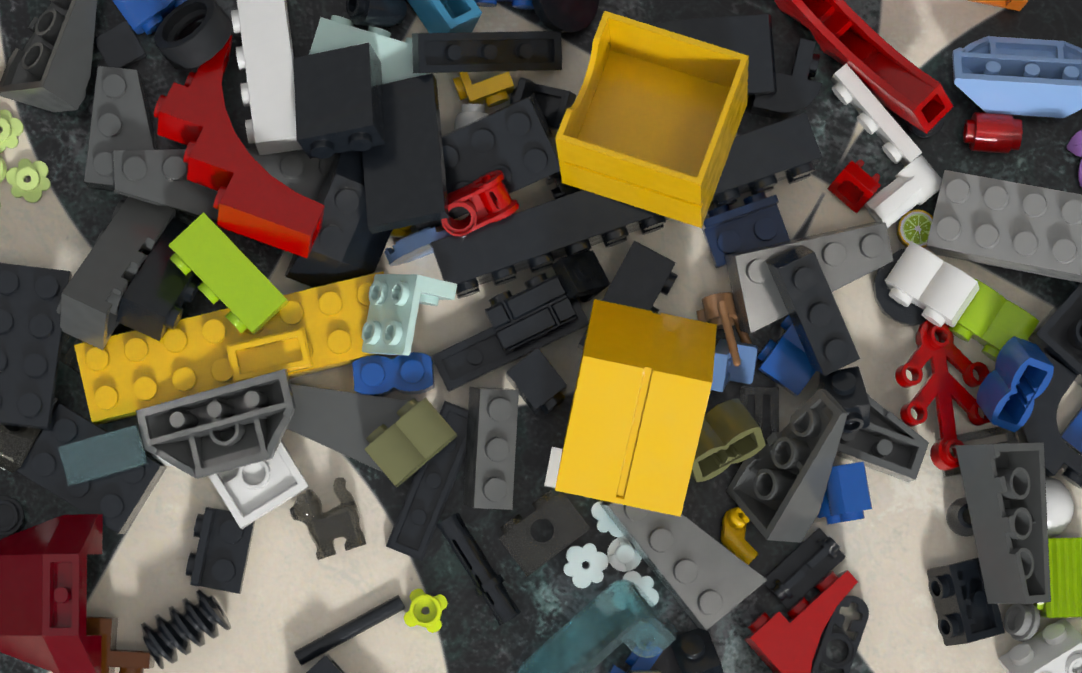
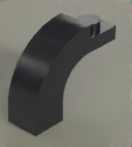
M1044 353L1054 366L1053 376L1045 391L1034 399L1033 411L1027 422L1017 431L1020 443L1044 442L1046 476H1055L1058 470L1062 468L1064 470L1062 476L1068 482L1081 489L1082 456L1065 443L1057 426L1059 403L1077 375L1050 355Z

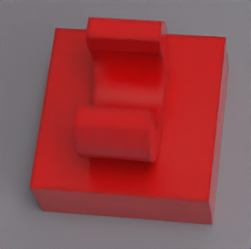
M851 160L827 188L856 214L881 186L878 183L880 175L876 173L871 177L861 168L865 163L862 160H858L856 163Z

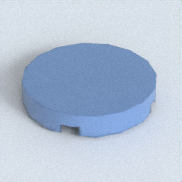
M428 227L395 242L396 244L392 246L393 249L391 247L386 248L384 253L390 266L405 264L433 253L431 242L451 236V234L446 232V230L437 232L435 227Z

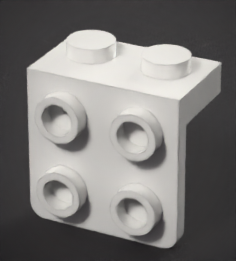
M1062 618L1048 625L1028 641L1016 645L1009 652L999 657L998 660L1006 673H1082V635L1065 618Z

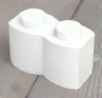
M910 242L885 279L887 287L891 289L889 292L891 298L906 307L911 303L921 307L924 310L921 315L938 327H942L945 323L954 328L980 289L978 281L913 242Z

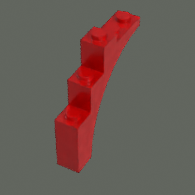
M774 0L782 12L810 30L825 54L842 65L847 63L882 105L927 134L954 107L941 83L895 50L861 19L844 0Z
M230 35L224 47L213 58L200 65L196 73L192 71L189 73L185 85L174 82L167 96L160 95L154 109V117L158 118L157 135L187 145L183 162L188 164L187 180L218 191L213 208L218 209V227L308 258L322 227L325 205L295 192L271 176L250 155L235 133L225 108L222 81L231 55L232 36Z
M848 570L838 575L834 571L830 572L815 586L820 591L809 602L803 597L787 612L791 619L787 620L780 611L770 616L763 612L747 627L752 633L744 639L745 642L773 673H811L812 661L822 631L838 604L858 581Z

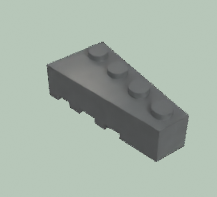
M128 197L125 201L121 199L118 202L112 215V221L105 230L101 231L94 247L61 294L57 313L60 314V328H62V332L101 350L104 349L119 323L116 320L122 295L171 220L175 219L176 209L163 205L158 206Z
M871 222L724 255L740 331L753 333L788 315V311L766 263L767 261L803 245L815 252L830 290L833 292L893 262L886 222Z
M607 501L600 504L691 621L700 629L707 631L767 581L766 578L683 514L679 517Z

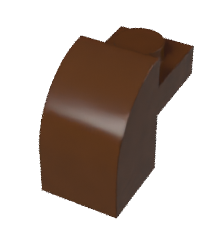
M87 616L86 635H102L101 673H114L115 667H120L119 673H143L144 669L154 668L155 660L149 651L116 649L118 618Z

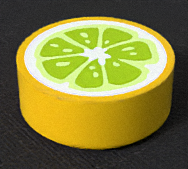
M923 210L907 212L897 224L896 231L899 241L905 247H908L910 242L923 248L927 247L926 244L933 216Z

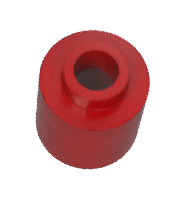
M974 112L971 120L966 119L964 122L963 142L969 143L971 151L1009 153L1010 150H1019L1022 141V120L1013 119V116L1008 114Z

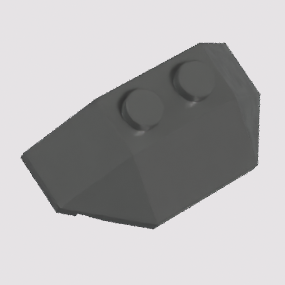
M282 369L136 410L144 449L192 477L199 479L272 459L296 410L287 369Z

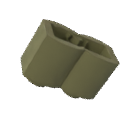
M426 397L420 402L415 398L411 399L397 412L400 419L389 428L382 424L366 438L370 444L364 450L396 488L457 437L456 432Z
M731 399L720 403L704 416L691 475L696 482H703L716 477L731 464L751 458L766 445L760 426L739 399Z

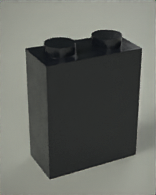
M369 43L294 58L296 139L310 159H325L334 154L352 150L366 151L372 146L385 144L381 61Z

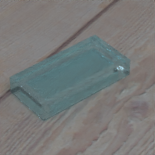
M137 425L58 447L68 486L148 464Z

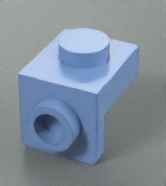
M720 339L715 347L711 390L723 392L729 381L751 384L755 375L758 347L752 344L736 342L741 364L735 366L729 352L727 340Z

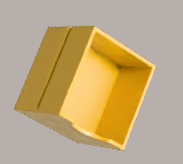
M604 11L593 39L590 61L581 89L573 105L566 109L555 137L562 183L702 228L747 106L749 56Z
M594 299L566 428L555 491L681 517L713 382L717 324L664 313L656 314L650 310Z

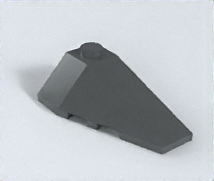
M50 0L51 3L47 10L41 14L39 19L34 17L28 28L34 32L23 50L15 48L10 56L0 81V96L51 112L78 110L79 105L86 96V87L91 76L97 0Z
M820 388L791 415L790 423L781 432H773L767 438L768 444L761 451L743 461L726 490L766 540L801 543L820 512L848 415L845 409L826 389Z

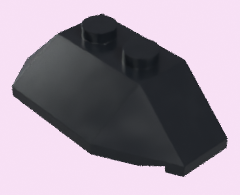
M352 150L337 153L316 202L325 205L322 227L308 258L293 254L285 273V277L312 288L374 273L392 230L372 234L368 229L362 151Z

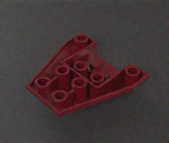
M103 514L61 515L0 539L1 653L53 673H101L102 635H86L87 555L102 554Z

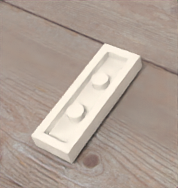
M847 63L834 73L831 81L835 84L832 87L834 94L843 104L851 103L860 115L857 116V120L869 134L872 135L875 132L885 143L882 149L895 164L901 162L906 167L922 154L918 146Z

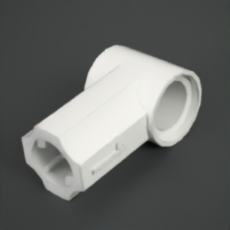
M922 154L895 175L896 179L881 189L865 204L871 217L876 222H886L887 229L917 204L921 206L940 190L942 178Z

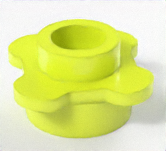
M422 589L413 590L409 596L411 600L410 609L404 615L405 623L409 627L416 625L426 627L431 633L439 631L442 627V622L440 621L442 610L448 605L447 599L441 594L432 596L425 594ZM428 607L430 612L425 615L422 613V608Z

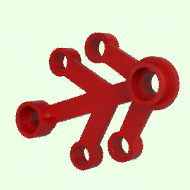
M926 320L919 326L915 339L918 348L906 364L896 369L895 378L897 383L904 388H910L919 384L923 378L922 368L929 359L932 374L912 401L902 406L900 417L910 427L925 422L928 417L927 407L935 398L940 440L932 445L930 456L933 464L938 469L947 471L960 466L955 445H964L962 441L957 439L952 399L967 413L968 419L972 424L981 426L990 422L985 414L984 418L980 417L978 413L979 405L976 399L948 372L947 361L962 373L965 384L972 388L981 385L989 374V370L981 362L972 363L954 345V336L949 330V325L944 323L942 327H938ZM935 333L938 336L939 341L936 340ZM906 369L911 372L912 381L907 378ZM973 369L977 371L979 380L975 379ZM911 408L916 411L917 419L912 417ZM950 448L953 451L954 457L950 454Z

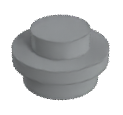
M1013 604L1008 608L1004 617L1005 630L1012 638L1018 641H1028L1040 627L1039 610L1034 604Z

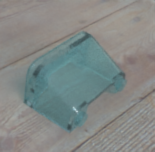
M625 579L617 580L604 589L525 660L516 673H590L623 642L638 656L644 658L654 657L676 640L678 630L638 585Z

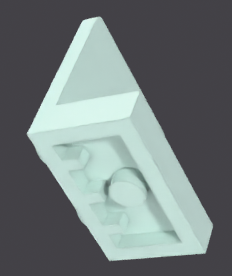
M375 274L374 282L369 290L370 305L367 322L362 329V352L409 356L419 303L438 306L439 300H455L457 284L418 274Z

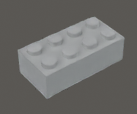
M944 170L926 246L936 255L1082 283V195Z

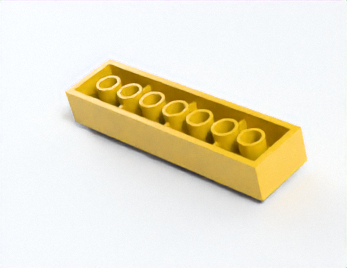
M384 271L285 294L284 297L288 300V303L254 335L248 328L241 334L225 317L230 312L227 308L180 319L174 330L168 328L160 341L134 330L111 336L103 350L86 342L74 345L91 422L100 425L137 416L136 410L232 384L234 381L226 345L293 329L305 328L313 367L288 373L289 379L350 365L355 360L365 356H387L385 354L362 352V329L367 322L370 305L369 290L374 282L375 274H384Z

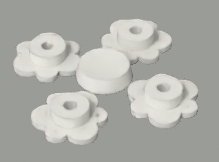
M598 501L591 508L592 516L598 520L596 524L597 529L600 532L609 531L612 536L618 538L609 545L607 555L603 552H597L596 546L592 543L585 544L583 548L571 546L566 552L568 563L564 565V573L567 576H572L573 584L576 587L586 588L591 582L599 583L603 580L604 575L602 571L610 563L616 570L626 572L622 579L623 583H618L614 587V593L618 596L616 601L617 609L625 614L633 611L637 616H643L647 612V607L655 606L659 600L658 592L652 588L654 581L650 576L641 577L638 572L631 571L640 564L642 557L600 504L604 501ZM585 561L588 562L587 568L582 567V563ZM634 590H638L636 597L632 596Z

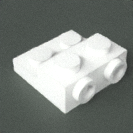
M282 440L272 459L209 476L241 529L309 488Z

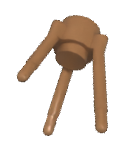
M723 292L702 298L703 309L696 311L698 321L717 324V329H724L733 364L739 366L741 361L732 326L735 324L742 343L752 344L748 333L741 332L739 329L732 293Z

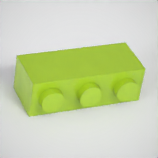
M204 212L168 245L175 252L170 257V260L185 275L193 271L203 281L197 288L213 304L220 299L226 305L230 312L225 317L241 334L248 328L254 335L288 303L284 295Z

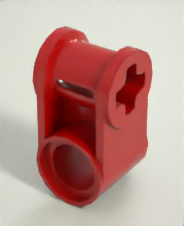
M501 170L487 173L473 183L447 195L449 211L454 207H464L470 214L462 220H455L450 216L449 218L441 219L442 226L446 232L453 236H464L489 223L500 221L519 209V203L516 199L510 197L502 181L505 176Z

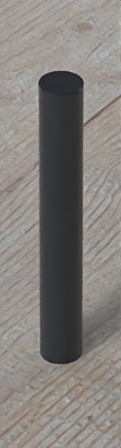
M397 595L294 651L299 663L304 665L406 609L400 596Z

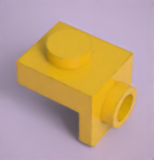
M509 71L475 84L471 83L468 72H457L458 77L453 78L460 101L467 98L469 104L486 103L488 107H494L508 101V95L514 90V84Z

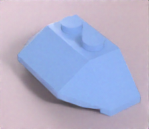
M986 36L968 44L964 48L960 47L953 50L954 84L986 113L1065 118L1082 109V48L1058 40Z

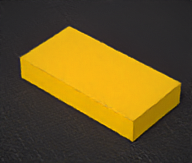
M304 327L226 345L234 383L282 369H287V372L290 373L313 367Z

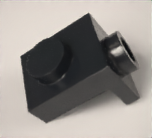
M521 77L518 86L511 94L510 104L534 94L550 129L558 130L566 109L573 105L576 95L571 91L536 84L527 78Z
M593 250L560 258L552 265L569 300L580 298L582 302H588L610 285Z
M859 366L836 370L826 376L819 373L821 389H826L848 413L843 432L852 433L861 428L868 427L870 425V402Z
M697 628L669 638L681 673H723L722 664L708 630Z

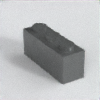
M469 387L463 504L479 509L512 510L519 390Z

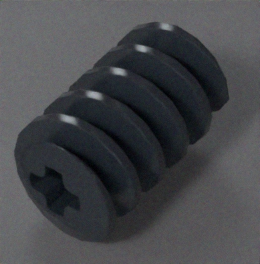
M201 590L196 591L198 600L196 605L187 598H184L182 600L184 612L180 613L173 606L169 607L171 620L167 622L159 614L156 615L157 628L154 630L145 622L141 624L143 640L153 659L161 669H164L163 657L170 663L178 661L176 648L185 655L191 653L190 640L199 647L205 644L204 632L213 639L218 637L217 624L226 630L231 629L226 614L213 595L208 597Z

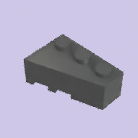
M98 66L84 183L91 189L113 191V150H158L142 76L137 70Z
M867 394L870 402V425L856 432H842L836 456L855 463L864 461L866 467L906 482L916 480L929 442Z

